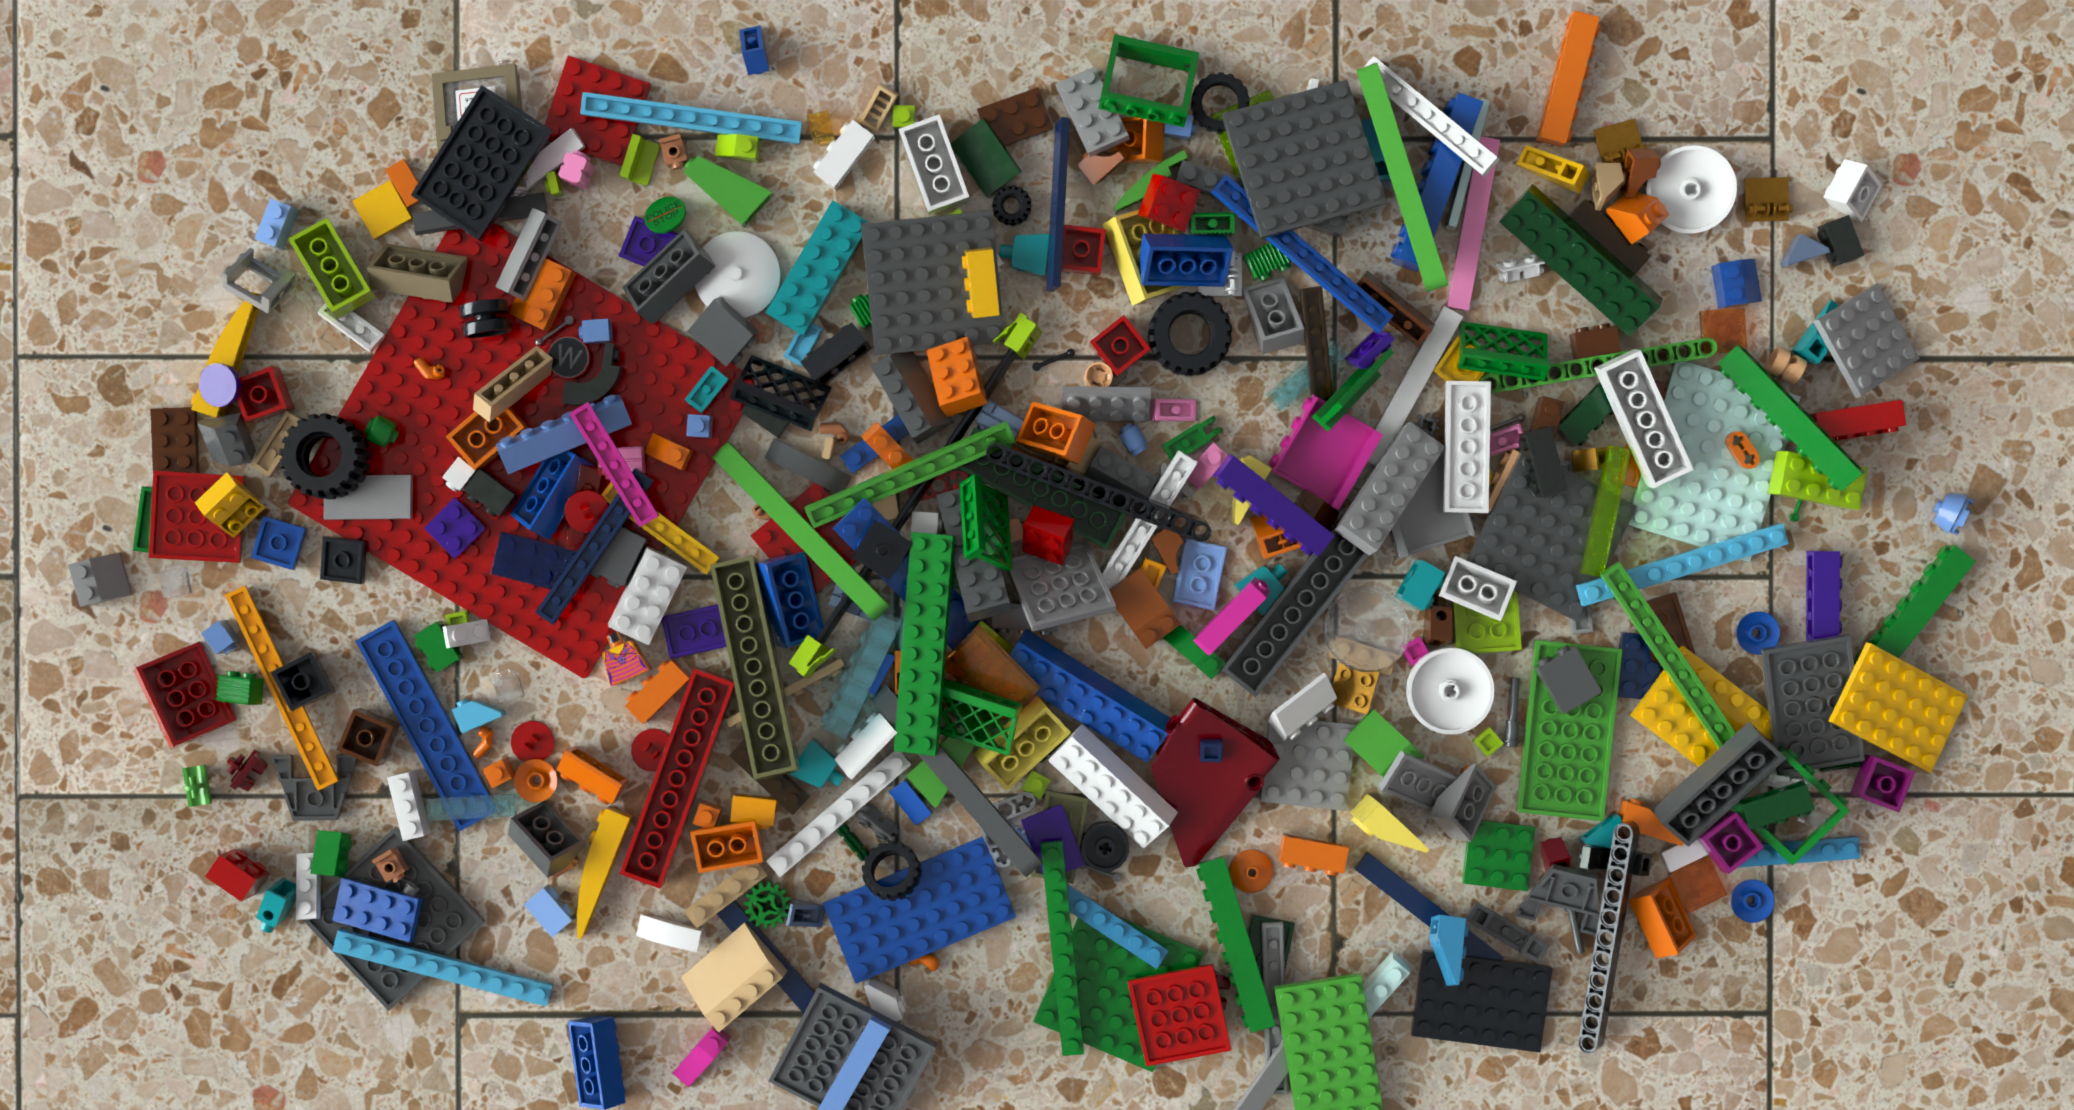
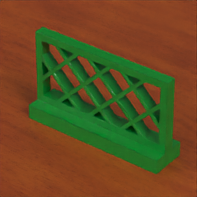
M1461 321L1459 369L1545 381L1550 367V360H1548V337L1546 333ZM1466 330H1472L1477 334L1471 337ZM1487 334H1496L1498 338L1493 340ZM1509 337H1517L1520 341L1514 343ZM1482 338L1488 344L1482 346L1476 340ZM1530 340H1541L1542 344L1536 346ZM1504 341L1509 347L1503 349L1498 343ZM1469 344H1471V345H1472L1473 347H1475L1476 349L1466 348V346H1468ZM1525 344L1531 350L1525 352L1520 348V346ZM1493 347L1497 352L1487 350ZM1514 350V351H1515L1517 354H1519V355H1514V354H1509V353ZM1533 354H1537L1540 358L1530 356Z
M1389 348L1369 368H1358L1312 418L1328 432L1380 378L1381 374L1377 370L1394 352Z
M973 474L959 484L964 558L970 561L974 558H979L1009 572L1013 569L1007 495L982 484L981 477ZM994 498L1000 500V507ZM987 502H989L995 513H992V511L986 504ZM983 511L988 517L987 519L983 516ZM995 515H997V516L999 517V519L1001 520L1002 526L1000 525V523H999L998 520L996 519ZM988 520H990V522L992 523V525H993L994 528L996 529L995 532L993 531V529L991 528V526H990L989 523L987 522ZM984 529H985V531L987 532V534L989 535L988 537H986V535H985V533H984ZM997 533H998V534L1000 535V537L1002 538L1003 544L1001 543V541H1000L999 538L997 537V535H996ZM990 538L997 547V550H995L992 544L990 543ZM998 552L1001 553V555L1004 558V561H1002V559L998 555Z
M944 679L943 697L948 698L952 706L945 710L942 707L941 715L948 726L940 727V734L1009 756L1023 703ZM962 703L968 704L972 712L964 716L958 705ZM954 708L960 719L952 723L946 712ZM987 710L992 719L984 722L979 711ZM975 715L980 726L974 729L971 728L966 718ZM1002 716L1012 718L1011 726L1005 729L999 718ZM962 721L968 732L960 734L954 725ZM995 721L1001 732L992 736L986 725ZM982 728L988 739L984 741L979 740L974 732ZM1003 735L1007 741L1006 748L999 746L994 738Z

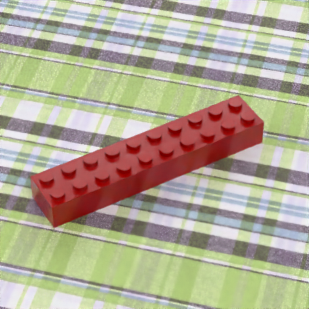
M699 667L693 669L619 874L659 889L664 886L735 691L734 680Z

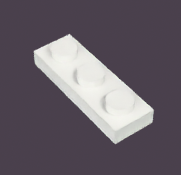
M326 303L318 310L319 316L370 353L385 338L382 332L353 311L337 319Z
M314 853L297 854L296 920L320 919L321 875L310 874Z

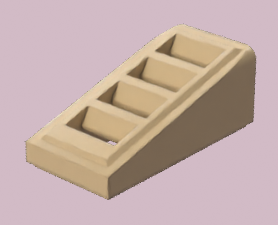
M880 83L858 122L878 133L900 94ZM881 92L891 97L890 101L880 96ZM876 100L884 103L887 107L883 108L876 104ZM872 107L883 113L882 116L880 117L879 115L872 112ZM869 115L878 120L877 125L866 119V117Z

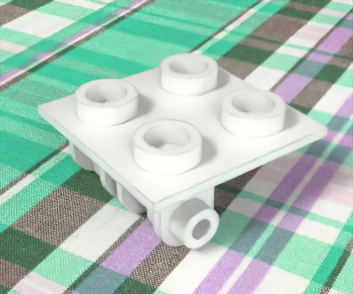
M1233 251L1225 287L1198 286V292L1205 296H1242V253Z

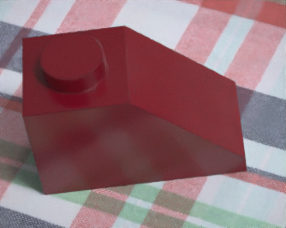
M1562 837L1550 838L1541 842V856L1546 872L1553 864L1571 868V856Z

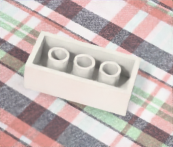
M940 114L898 129L929 215L970 201Z
M646 545L608 622V626L649 645L687 569V565Z

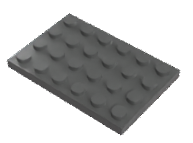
M1843 634L1762 648L1772 742L1779 749L1782 746L1786 751L1790 748L1799 756L1797 761L1800 764L1804 765L1807 763L1812 769L1865 761L1863 739L1828 721L1854 669L1851 635ZM1786 760L1775 768L1778 775L1798 772Z

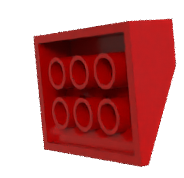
M200 641L134 669L136 678L170 750L237 720L229 702L217 701L215 699L217 697L216 689L218 687L216 685L218 684V679Z

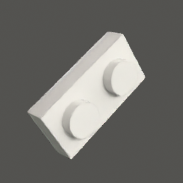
M487 619L443 627L446 648L491 641Z

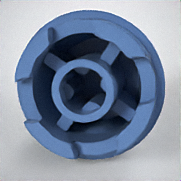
M1947 493L1943 501L1938 500L1933 510L1936 512L1933 522L1947 534L1950 532L1958 535L1959 530L1956 528L1957 526L1963 527L1970 513L1967 506L1968 504L1973 505L1975 500L1967 497V494Z

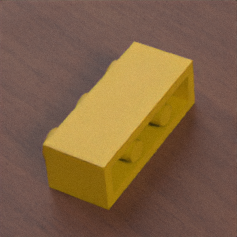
M988 247L965 250V256H962L963 269H967L968 278H964L965 291H969L970 300H966L967 312L971 313L973 318L1000 315L993 249Z

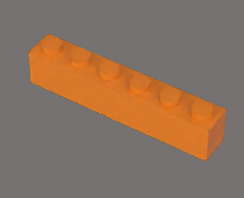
M1575 10L1569 15L1536 141L1562 147L1566 142H1570L1573 130L1570 129L1571 123L1576 120L1578 115L1577 101L1581 100L1584 88L1581 87L1583 79L1587 78L1590 69L1587 66L1588 59L1592 58L1595 51V46L1592 44L1594 37L1597 38L1601 25L1598 24L1600 17Z

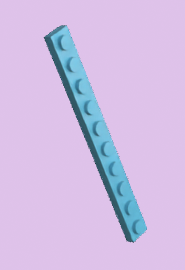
M587 92L582 94L580 114L584 116L717 134L757 136L761 140L798 145L800 144L802 122Z
M1778 523L1627 569L1626 572L1638 590L1789 543L1784 524ZM1601 577L1576 585L1581 606H1587L1614 597Z
M340 928L332 949L336 953L546 1007L553 987V983Z

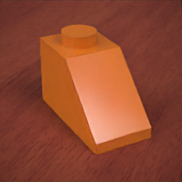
M653 433L645 453L685 471L693 450Z

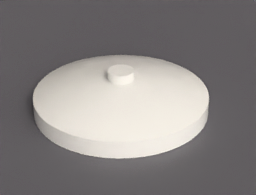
M1687 145L1668 152L1660 159L1661 165L1657 170L1656 178H1650L1647 181L1646 195L1657 197L1670 215L1661 224L1680 233H1699L1713 228L1728 215L1735 202L1737 182L1731 165L1720 153L1705 146Z
M732 231L714 237L703 247L715 264L711 272L695 285L699 297L707 307L714 299L721 297L743 318H749L761 313L771 304L780 287L781 269L776 254L765 241L747 232Z
M1444 647L1427 653L1417 661L1407 680L1406 697L1411 712L1425 727L1442 734H1459L1473 729L1487 716L1494 700V682L1489 669L1476 655L1461 648Z

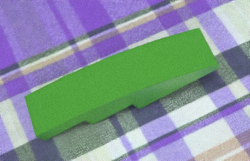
M1185 150L1164 160L1146 173L1114 206V212L1117 213L1143 201L1152 174L1171 178L1172 174L1169 169L1181 164L1182 160L1187 161L1188 157Z

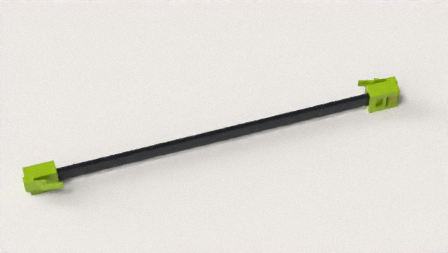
M1021 312L1016 320L993 340V343L997 344L1002 338L1008 337L1004 343L1008 351L984 386L987 400L1015 358L1018 356L1025 360L1043 333L1037 324L1033 323L1028 316ZM983 406L967 411L944 447L962 439ZM936 477L918 484L892 523V526L898 532ZM864 565L859 574L867 581L873 570ZM846 593L817 637L813 638L807 635L789 662L790 665L798 669V673L808 679L819 665L837 651L834 648L829 651L830 648L824 645V643L853 602Z

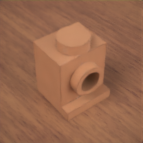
M680 134L659 139L666 166L668 168L672 167L673 170L685 167L689 158L683 137ZM676 148L677 154L672 156L670 151Z
M397 847L372 860L386 882L390 880L393 883L405 877L403 872L410 869ZM388 864L393 866V871H390L387 866Z

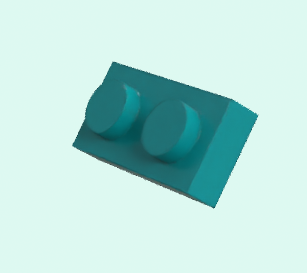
M710 366L685 398V401L703 414L730 379L713 366Z

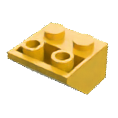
M228 472L195 502L207 519L233 538L266 508L241 482Z

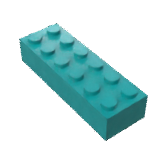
M832 200L765 313L806 337L812 324L816 321L863 242L861 223L869 222Z

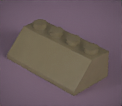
M386 244L368 265L367 271L370 286L373 290L453 303L462 291L468 259L464 256Z

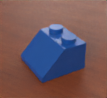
M1755 259L1735 260L1711 266L1718 309L1762 301Z

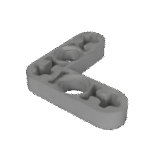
M1023 791L993 803V805L1000 812L1001 805L1005 803L1010 804L1013 809L1011 814L1003 815L1006 820H1009L1032 810L1035 807L1036 798L1030 792ZM1025 795L1027 798H1032L1029 807L1022 804L1018 806L1020 811L1016 812V806L1012 800L1016 799V802L1019 803ZM979 825L995 865L1000 868L1009 866L1011 861L1008 857L1005 863L1001 860L997 861L996 858L999 857V852L997 849L993 851L992 848H997L998 846L996 843H991L988 840V834Z

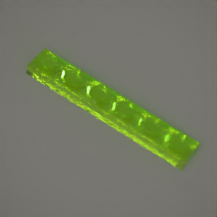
M1607 445L1580 571L1582 574L1601 577L1600 574L1606 570L1631 449Z

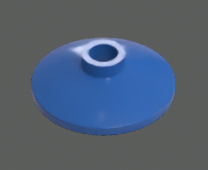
M1751 612L1745 615L1737 625V641L1746 652L1762 655V648L1777 645L1780 638L1779 625L1771 615L1765 612ZM1754 629H1757L1759 632L1756 637L1752 634Z
M1755 879L1745 880L1734 888L1730 900L1734 914L1741 920L1757 923L1763 921L1771 914L1774 907V895L1769 886L1762 881ZM1752 896L1753 901L1748 904L1747 898Z

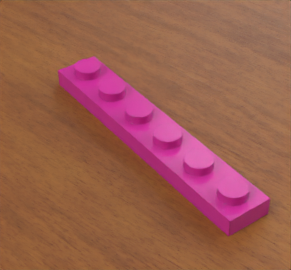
M587 402L569 413L638 526L641 527L658 517L659 514L590 403Z

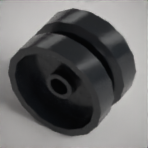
M506 299L479 300L458 307L460 318L470 320L462 326L464 338L490 337L512 331L511 319L500 317L509 312Z
M1098 821L1091 824L1084 831L1081 840V851L1086 863L1090 867L1101 872H1110L1121 867L1126 861L1129 853V842L1124 831L1116 823ZM1103 842H1107L1108 848L1102 849L1100 845H1103Z

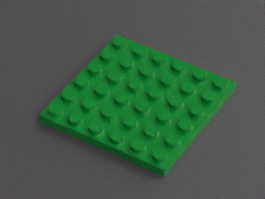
M1118 916L1169 950L1156 969L1077 917L1072 928L1083 1043L1153 1072L1156 1065L1146 1066L1128 980L1197 967L1204 953ZM1053 973L1033 1022L1060 1033Z

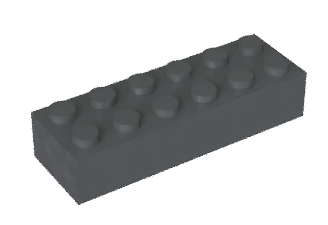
M960 488L937 494L946 535L956 536L954 566L969 622L1011 612L1012 608L1001 568L979 558H974L971 561L964 558ZM983 511V516L987 519L988 517ZM984 529V533H985L986 537H988L989 535L987 534V532H986L985 529ZM990 538L989 541L996 550L995 544Z
M1748 722L1652 811L1664 827L1689 847L1778 767L1786 757L1773 742L1753 724Z

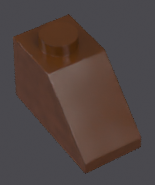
M1306 489L1302 490L1294 503L1328 531L1340 513Z

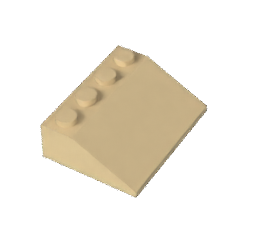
M744 922L681 978L705 1018L720 1032L779 982L788 970L748 924Z

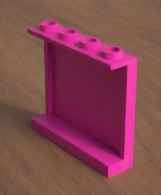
M1313 394L1311 398L1307 397L1304 401L1302 414L1300 417L1296 416L1290 426L1293 428L1289 436L1285 435L1279 445L1282 448L1278 454L1272 456L1268 465L1272 468L1271 472L1273 474L1275 473L1296 486L1308 490L1339 510L1383 434L1347 413L1327 432L1312 418L1326 401Z

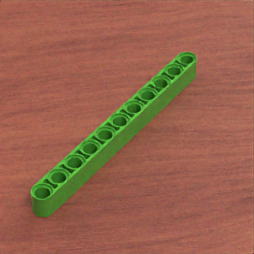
M1378 63L1357 69L1358 78L1426 291L1430 292L1448 286Z
M1702 338L1636 350H1641L1650 368L1711 357L1717 352V343L1714 339ZM1703 342L1709 347L1707 354L1701 351V344ZM1681 346L1687 349V356L1685 358L1679 354ZM1659 350H1663L1666 354L1664 361L1659 360L1657 357ZM1629 351L1552 363L1549 370L1551 368L1558 370V377L1556 379L1550 377L1548 370L1545 381L1536 380L1534 383L1530 382L1528 378L1515 377L1514 386H1509L1506 383L1507 375L1493 373L1482 376L1479 381H1485L1487 378L1492 379L1494 387L1491 390V394L1596 377L1597 373L1592 367L1595 360L1604 364ZM1573 364L1578 365L1580 368L1577 376L1571 373V366Z
M727 441L712 456L874 622L890 607L889 603L815 528L813 529V526L732 444Z

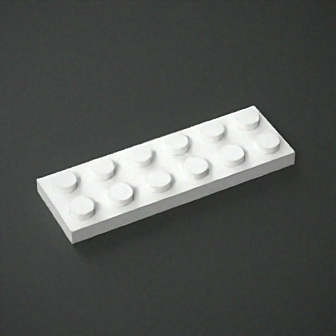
M1446 381L1443 512L1489 513L1491 382Z

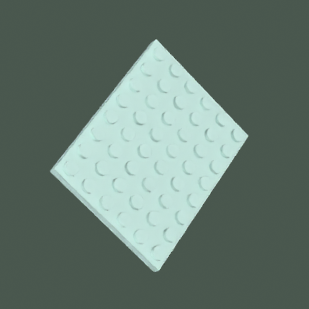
M1689 362L1674 363L1666 386L1667 394L1664 404L1693 470L1655 488L1646 486L1641 475L1631 503L1636 505L1637 508L1628 526L1696 547H1702L1760 529L1771 494H1768L1775 454L1776 451H1784L1787 440L1781 435L1782 430L1777 424L1773 426L1765 418L1767 414L1762 409L1757 410L1750 403L1751 398L1747 393L1742 394L1734 386L1736 382L1731 377L1728 379L1719 371ZM1789 393L1799 403L1801 397ZM1740 431L1748 437L1760 456V462L1755 468L1744 469L1738 465L1725 444L1726 436L1729 433ZM1733 437L1734 441L1732 444L1738 445L1741 448L1739 445L1740 437ZM1745 454L1746 460L1744 462L1752 464V455L1747 456ZM1752 555L1739 560L1750 562Z

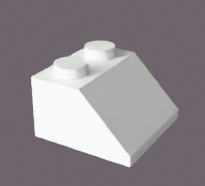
M1844 159L1841 166L1837 169L1832 183L1827 187L1824 199L1832 208L1862 223L1881 189L1882 183L1868 165Z
M873 977L867 979L864 988L871 1009L896 1022L903 1020L907 1007L904 995L900 996L897 989Z

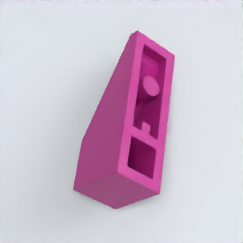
M712 1026L672 1074L689 1087L725 1047L731 1036L724 1030L718 1032Z

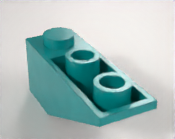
M1830 299L1815 320L1839 305ZM1812 323L1791 351L1806 359L1807 364H1819L1829 350L1815 324Z

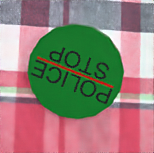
M660 198L653 202L646 210L644 216L645 224L654 233L665 234L671 232L684 221L686 207L678 198Z

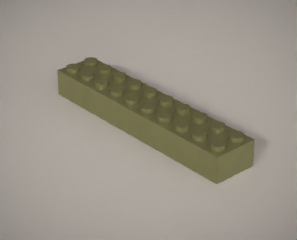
M751 555L712 564L710 568L753 778L755 780H762L801 771L770 618L756 567L758 560Z

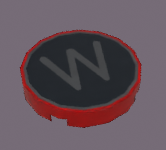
M575 336L559 337L550 344L547 350V354L553 358L551 371L563 379L580 377L588 370L591 364V353L588 346L583 340Z

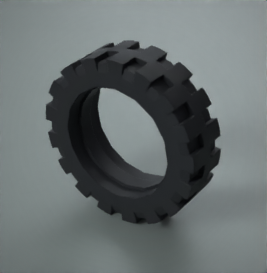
M1224 72L1210 74L1205 79H1201L1195 87L1191 99V110L1194 119L1198 121L1202 128L1204 127L1207 131H1214L1218 134L1226 132L1223 120H1214L1207 116L1203 110L1202 99L1206 91L1219 85L1228 87L1237 96L1238 109L1248 107L1250 102L1248 90L1242 84V81L1239 78H1234V75L1229 73L1226 75Z
M888 841L885 844L882 842L878 844V847H873L869 851L870 854L864 858L865 864L862 865V878L872 894L878 896L881 900L886 901V899H889V901H896L898 898L900 900L906 898L905 895L908 893H913V889L919 885V877L922 875L920 861L913 850L902 842L895 843L894 841ZM891 855L904 857L909 865L908 874L904 881L893 887L879 885L875 879V869L879 862Z

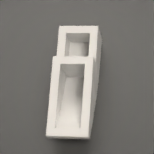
M641 914L636 935L671 947L698 952L704 928L698 927L696 929L695 926L683 924L684 922Z

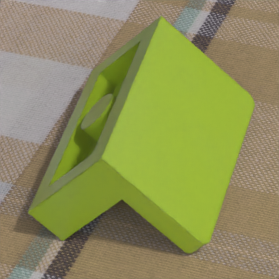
M632 134L620 176L625 180L648 186L660 145Z

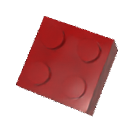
M1152 174L1138 215L1174 230L1185 232L1200 190L1166 176Z
M1064 225L1062 272L1100 276L1106 229Z
M1125 315L1089 342V345L1100 359L1111 368L1115 378L1151 350Z
M270 366L240 377L241 388H239L238 393L240 394L237 401L245 422L257 423L295 409L280 368Z
M1034 505L1023 525L1022 552L1045 559L1051 563L1063 565L1072 548L1074 519Z
M233 849L219 855L205 877L242 902L256 895L271 873L266 871V867L263 864L250 860L248 854L244 851Z

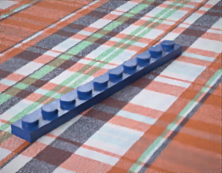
M1225 174L1211 193L1258 232L1245 190ZM1293 230L1265 238L1375 332L1380 333L1394 316Z

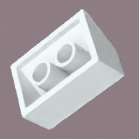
M1455 556L1450 564L1439 596L1501 621L1517 581Z
M1321 674L1271 714L1268 722L1283 741L1288 738L1293 740L1301 733L1300 729L1303 726L1307 725L1310 727L1318 720L1316 716L1321 712L1327 714L1335 707L1333 703L1336 701L1337 696L1326 674Z
M874 712L866 720L868 725L863 730L858 728L850 736L853 740L848 745L843 743L835 752L838 756L834 760L851 780L897 734L895 728L881 712L878 715Z

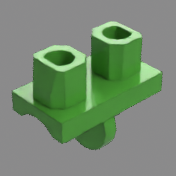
M206 765L182 768L185 783L183 788L186 791L188 807L211 804L212 798Z

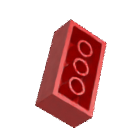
M1903 400L1809 414L1835 441L1899 431L1898 427L1906 426Z

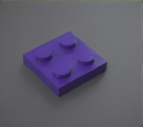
M1373 330L1344 359L1351 366L1367 369L1374 364L1375 358L1380 353L1386 352L1391 347L1390 343L1394 338L1388 332L1381 331L1377 333Z
M454 497L424 529L454 559H457L487 527L457 497Z

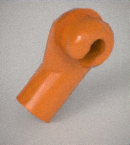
M423 357L414 361V365L426 379L439 380L445 376V368L442 365L429 366Z
M482 726L478 731V736L482 737V741L472 751L473 756L477 759H481L492 746L494 732L491 728L488 729V727Z
M931 953L909 962L910 966L922 963L930 971H936L939 968L938 958Z

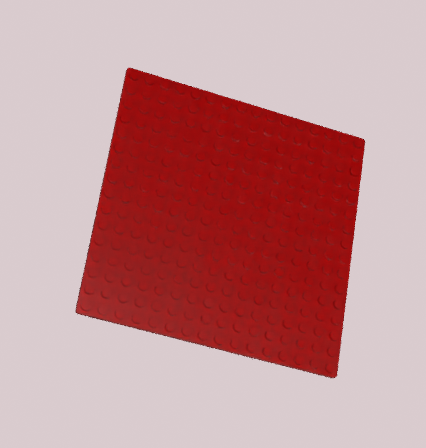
M496 224L492 225L482 242L462 229L448 230L435 252L467 257L468 262L462 291L453 303L408 296L386 333L385 338L382 340L337 416L353 423L363 433L371 417L375 418L377 415L384 416L397 424L395 431L399 432L394 444L389 442L386 447H381L368 441L370 446L366 450L371 452V459H367L370 469L369 471L365 470L363 475H412V519L324 520V498L320 499L306 495L298 489H294L288 499V505L344 538L367 540V552L479 618L487 619V622L579 677L587 678L609 642L607 636L615 632L614 629L608 626V622L626 586L620 585L617 588L608 584L607 578L603 576L596 578L589 574L555 625H552L535 613L590 534V532H581L572 528L564 516L557 531L548 540L530 531L510 515L542 461L508 474L500 455H498L483 468L519 495L504 516L497 515L494 517L484 510L486 506L480 502L476 504L467 497L468 493L466 491H453L446 485L447 481L442 478L458 457H463L445 436L475 412L473 410L474 393L537 346L535 344L537 338H542L549 333L507 312L500 317L511 319V332L482 338L463 337L462 326L470 320L460 318L458 308L460 305L479 300L506 299L510 311L516 297L495 286L518 237ZM548 255L546 256V259H548V260H550V261H553V262H555V263H557V264H559V265H561V266H563V267H565V268H567V269H569V270L575 272L574 270H572V269H570L569 267L565 266L564 264L558 262L557 260L553 259L552 257H550V256H548ZM577 273L550 331L563 323L567 316H572L574 323L572 325L567 324L546 339L542 346L538 347L547 353L550 344L559 337L575 336L580 339L579 326H582V320L610 319L612 321V343L618 345V349H620V360L616 362L615 366L624 369L619 384L610 395H620L632 425L609 433L617 448L644 447L646 450L652 434L655 433L693 450L685 471L645 453L646 473L644 474L654 480L646 495L656 511L678 526L715 463L712 456L728 441L743 416L741 412L746 405L730 399L733 384L743 370L733 364L726 367L706 348L662 322L650 323L636 313L631 304ZM605 343L586 344L591 353V364L588 370L580 377L563 379L551 371L550 376L511 405L529 428L539 427L547 420L554 421L559 419L563 414L581 407L562 403L565 381L587 383L596 378L602 368ZM423 357L429 366L442 365L445 368V376L439 380L426 379L414 365V361ZM710 366H713L730 380L702 414L685 401V398ZM753 379L743 381L748 384L755 385ZM688 414L713 417L712 439L686 436ZM334 437L324 438L310 462L311 470L315 475L320 477L327 476L335 471L340 464L342 450L337 439ZM588 443L572 448L571 450L595 465L581 491L591 490L601 495L611 480L605 479V475H599L598 460ZM454 497H457L487 527L457 559H454L424 529ZM628 518L623 525L650 539L647 546L660 552L665 548V544L642 527H639L631 519Z

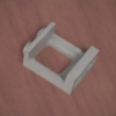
M250 247L245 253H241L237 257L236 262L231 267L228 266L223 271V288L269 314L294 288L296 274L290 270H287L283 275L254 259V249ZM246 270H251L272 284L261 295L256 296L234 282Z

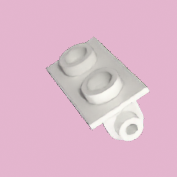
M1529 254L1522 259H1505L1503 263H1498L1496 266L1502 272L1499 273L1500 281L1507 283L1520 280V272L1522 271L1524 279L1540 276V273H1544L1542 264H1545V262L1536 254Z
M1774 769L1763 779L1762 785L1780 788L1804 780L1808 788L1812 784L1799 772L1778 775Z

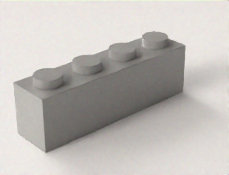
M532 208L495 287L526 301L563 222Z

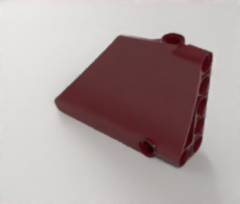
M1193 697L1182 710L1180 716L1174 715L1167 722L1166 732L1168 735L1166 743L1151 766L1159 795L1178 812L1170 827L1185 867H1194L1202 860L1253 797L1263 788L1264 778L1280 760L1274 745L1267 738ZM1200 739L1223 740L1222 762H1200Z

